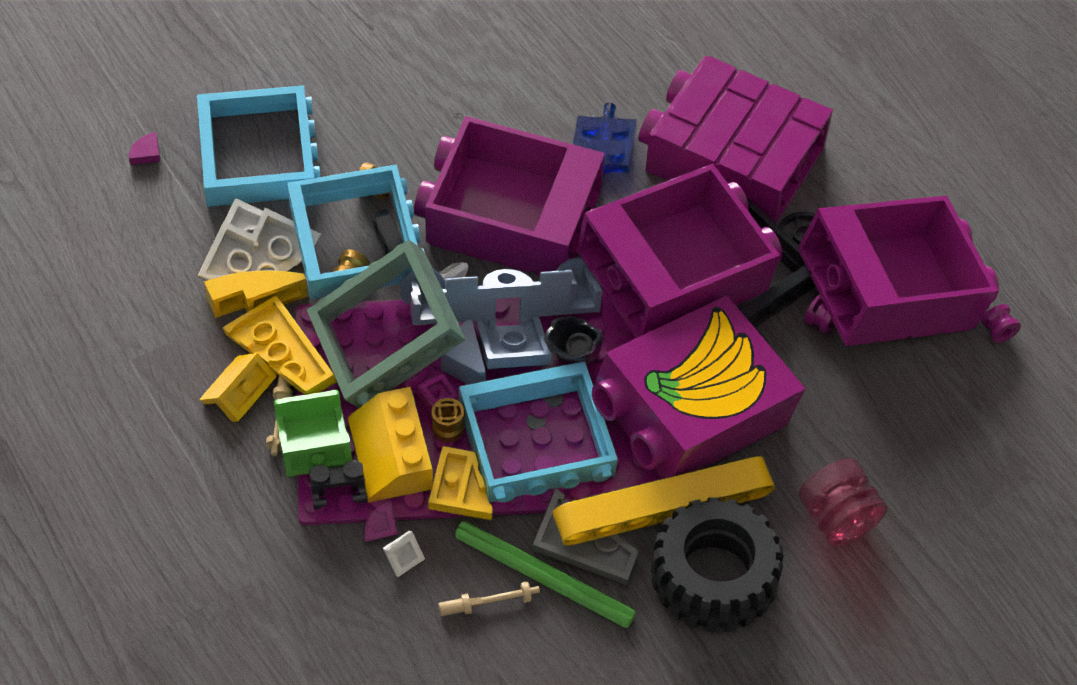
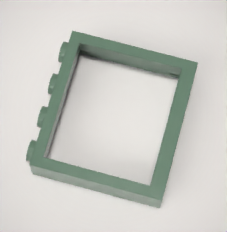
M410 240L396 246L393 251L380 260L371 263L367 269L352 279L345 281L342 286L329 295L320 298L316 304L307 309L344 399L358 408L378 393L392 390L466 340L425 251ZM412 267L438 324L355 379L330 322Z

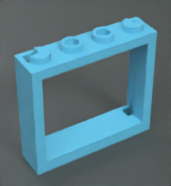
M304 85L197 95L207 207L232 205L235 198L245 203L289 199L288 182L320 177L319 166H313V161L318 160L317 143L310 142V138L316 137L314 119L308 120L307 116L313 115L311 97H305ZM298 110L304 172L217 180L212 117Z
M397 164L287 183L290 209L311 300L329 295L342 286L345 281L352 279L367 269L368 266L320 274L305 206L390 192L403 243L410 240L417 245L421 241L418 224H412L411 218H414L412 201L405 198V194H408L407 181L405 178H400ZM412 267L382 287L400 284L404 276L413 270Z
M585 361L459 386V402L464 408L465 428L472 451L475 452L479 463V471L483 476L489 503L495 501L507 502L521 495L530 494L536 496L552 488L562 487L569 489L577 486L580 482H602L615 476L618 459L605 420L594 405L592 399L593 384ZM577 391L599 458L494 479L474 412Z

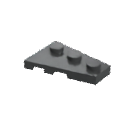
M555 489L534 540L532 550L627 585L639 551L617 534L576 545H564L552 512L558 506L569 501L565 499V495Z

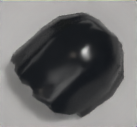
M569 315L568 317H558L551 322V327L546 331L544 341L550 352H553L566 365L584 361L586 365H589L601 352L604 336L600 329L591 326L587 321Z

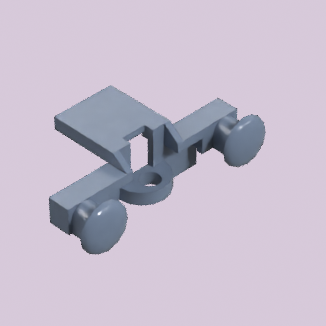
M580 257L568 259L556 271L540 272V282H533L523 272L503 269L488 274L483 280V286H478V276L447 278L444 280L439 272L433 270L457 322L474 321L487 369L551 364L552 354L544 341L545 333L539 316L600 312L602 290L600 284L594 278L593 272H590ZM412 270L401 280L399 292L402 300L410 305L413 325L438 324ZM520 297L518 325L496 326V299Z

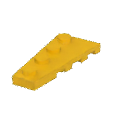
M277 295L222 327L226 336L250 354L258 353L276 374L304 395L320 393L337 382L333 372Z

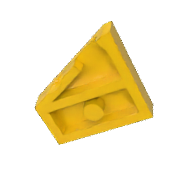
M442 446L428 501L429 509L492 520L493 509L486 494V486L483 476L479 471V463L475 452Z

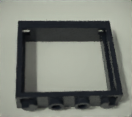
M747 197L748 212L760 228L768 227L776 234L782 249L780 261L792 272L791 275L739 309L755 328L814 289L816 285L811 277V271H808L797 249L799 245Z

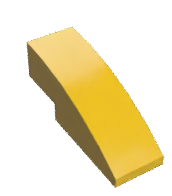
M266 270L224 275L204 281L206 299L215 318L243 308L249 312L277 295L283 305L308 297L306 277L303 273Z

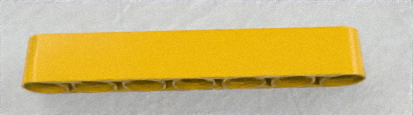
M757 456L568 502L554 509L552 515L563 544L570 546L663 523L666 518H672L673 511L680 506H684L687 509L689 502L697 499L704 503L707 502L708 498L719 497V501L727 502L728 499L737 500V504L759 499L773 492L775 485L764 458Z

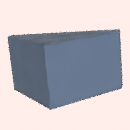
M466 320L460 327L466 340L441 356V370L469 385L486 381V371L472 320Z

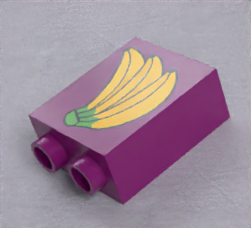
M726 295L607 352L592 388V399L601 416L609 421L615 419L629 436L631 450L637 462L647 470L655 469L662 479L702 470L788 425L806 388Z

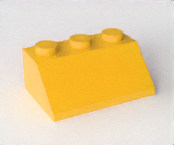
M411 387L378 393L348 417L358 462L363 464L368 503L432 490V465Z

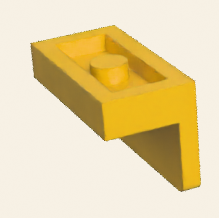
M258 353L239 355L203 394L200 401L203 404L216 403L232 422L239 421L277 375Z

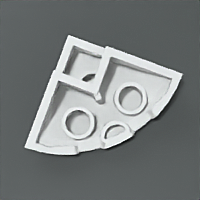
M235 198L197 277L210 280L241 272L264 270L288 271L292 267L297 266L302 261L293 220L267 208H264L262 211ZM310 229L315 246L321 234Z

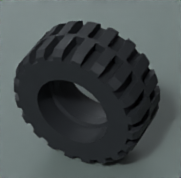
M719 497L708 498L707 502L704 503L697 499L689 502L687 509L684 506H680L673 511L672 518H666L661 525L660 533H657L651 567V573L653 574L652 584L654 590L659 592L658 599L664 607L670 605V614L676 619L680 620L681 617L687 619L686 625L697 628V625L706 626V631L716 632L717 627H724L726 632L736 630L739 623L743 627L754 623L755 615L762 617L768 610L769 604L773 603L783 569V547L779 544L780 537L774 528L769 530L770 521L762 514L759 517L755 515L756 509L747 504L745 507L737 505V500L728 499L727 502L719 501ZM702 548H723L737 555L745 564L748 572L732 581H711L698 575L689 566L686 558L694 551Z

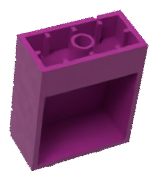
M704 56L692 74L683 70H679L676 73L667 91L666 102L670 103L665 113L652 109L644 119L638 140L648 145L645 171L669 181L714 164L727 183H737L743 189L746 198L748 197L777 224L825 149L833 109L810 99L800 98L801 95L773 83L772 85L768 84V81L741 69L740 71L736 70V67L714 57Z
M465 116L456 138L445 135L441 138L434 160V170L440 172L436 183L426 180L422 181L414 203V216L425 218L426 242L430 243L431 246L460 254L463 252L467 256L492 263L499 262L500 265L528 273L535 272L539 276L540 272L556 271L563 262L575 258L577 255L576 250L584 214L595 209L602 191L605 153Z
M714 164L585 212L576 250L590 272H593L594 278L600 284L635 338L726 295L736 305L761 295L769 289L777 263L782 258V249L776 234L768 227H759L748 212V201L743 189L735 182L727 183Z
M947 195L818 208L797 248L808 271H811V277L845 346L874 343L875 341L883 342L906 339L908 336L914 338L937 335L940 332L945 334L971 330V328H976L990 304L997 298L999 292L996 273L991 267L985 266L972 242L973 237L969 224L966 220L958 217Z

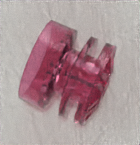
M852 458L836 461L817 471L805 482L798 494L801 503L809 515L817 519L818 529L820 532H823L826 541L832 546L845 545L865 535L879 524L888 510L885 501L879 497L876 488L868 485V476L860 464Z

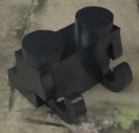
M355 459L347 462L344 466L327 468L324 465H317L309 470L314 510L327 506L326 498L319 499V496L326 495V488L351 485L352 492L359 491V494H353V501L360 502L361 504L367 503L363 464L355 461Z

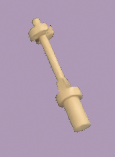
M279 376L277 387L273 389V398L276 400L292 397L293 391L290 389V383ZM275 421L274 435L266 438V447L271 450L272 456H277L278 451L282 450L277 421Z
M522 582L520 585L521 590L471 599L468 593L462 594L460 599L438 603L440 616L464 612L467 615L472 614L473 607L521 596L524 603L530 602L532 600L531 594L540 593L539 586L530 588L528 582Z

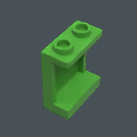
M338 390L276 399L274 401L287 477L308 474L309 470L317 465H324L328 468L344 466L347 462L352 461L350 439L348 433H346Z

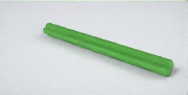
M462 521L457 527L455 537L458 540L624 628H628L635 617L634 609L467 521Z

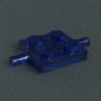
M609 103L604 104L602 117L578 116L573 145L605 153L603 180L605 173L630 172L637 129L636 119L614 118L616 105L613 103L610 105V111Z

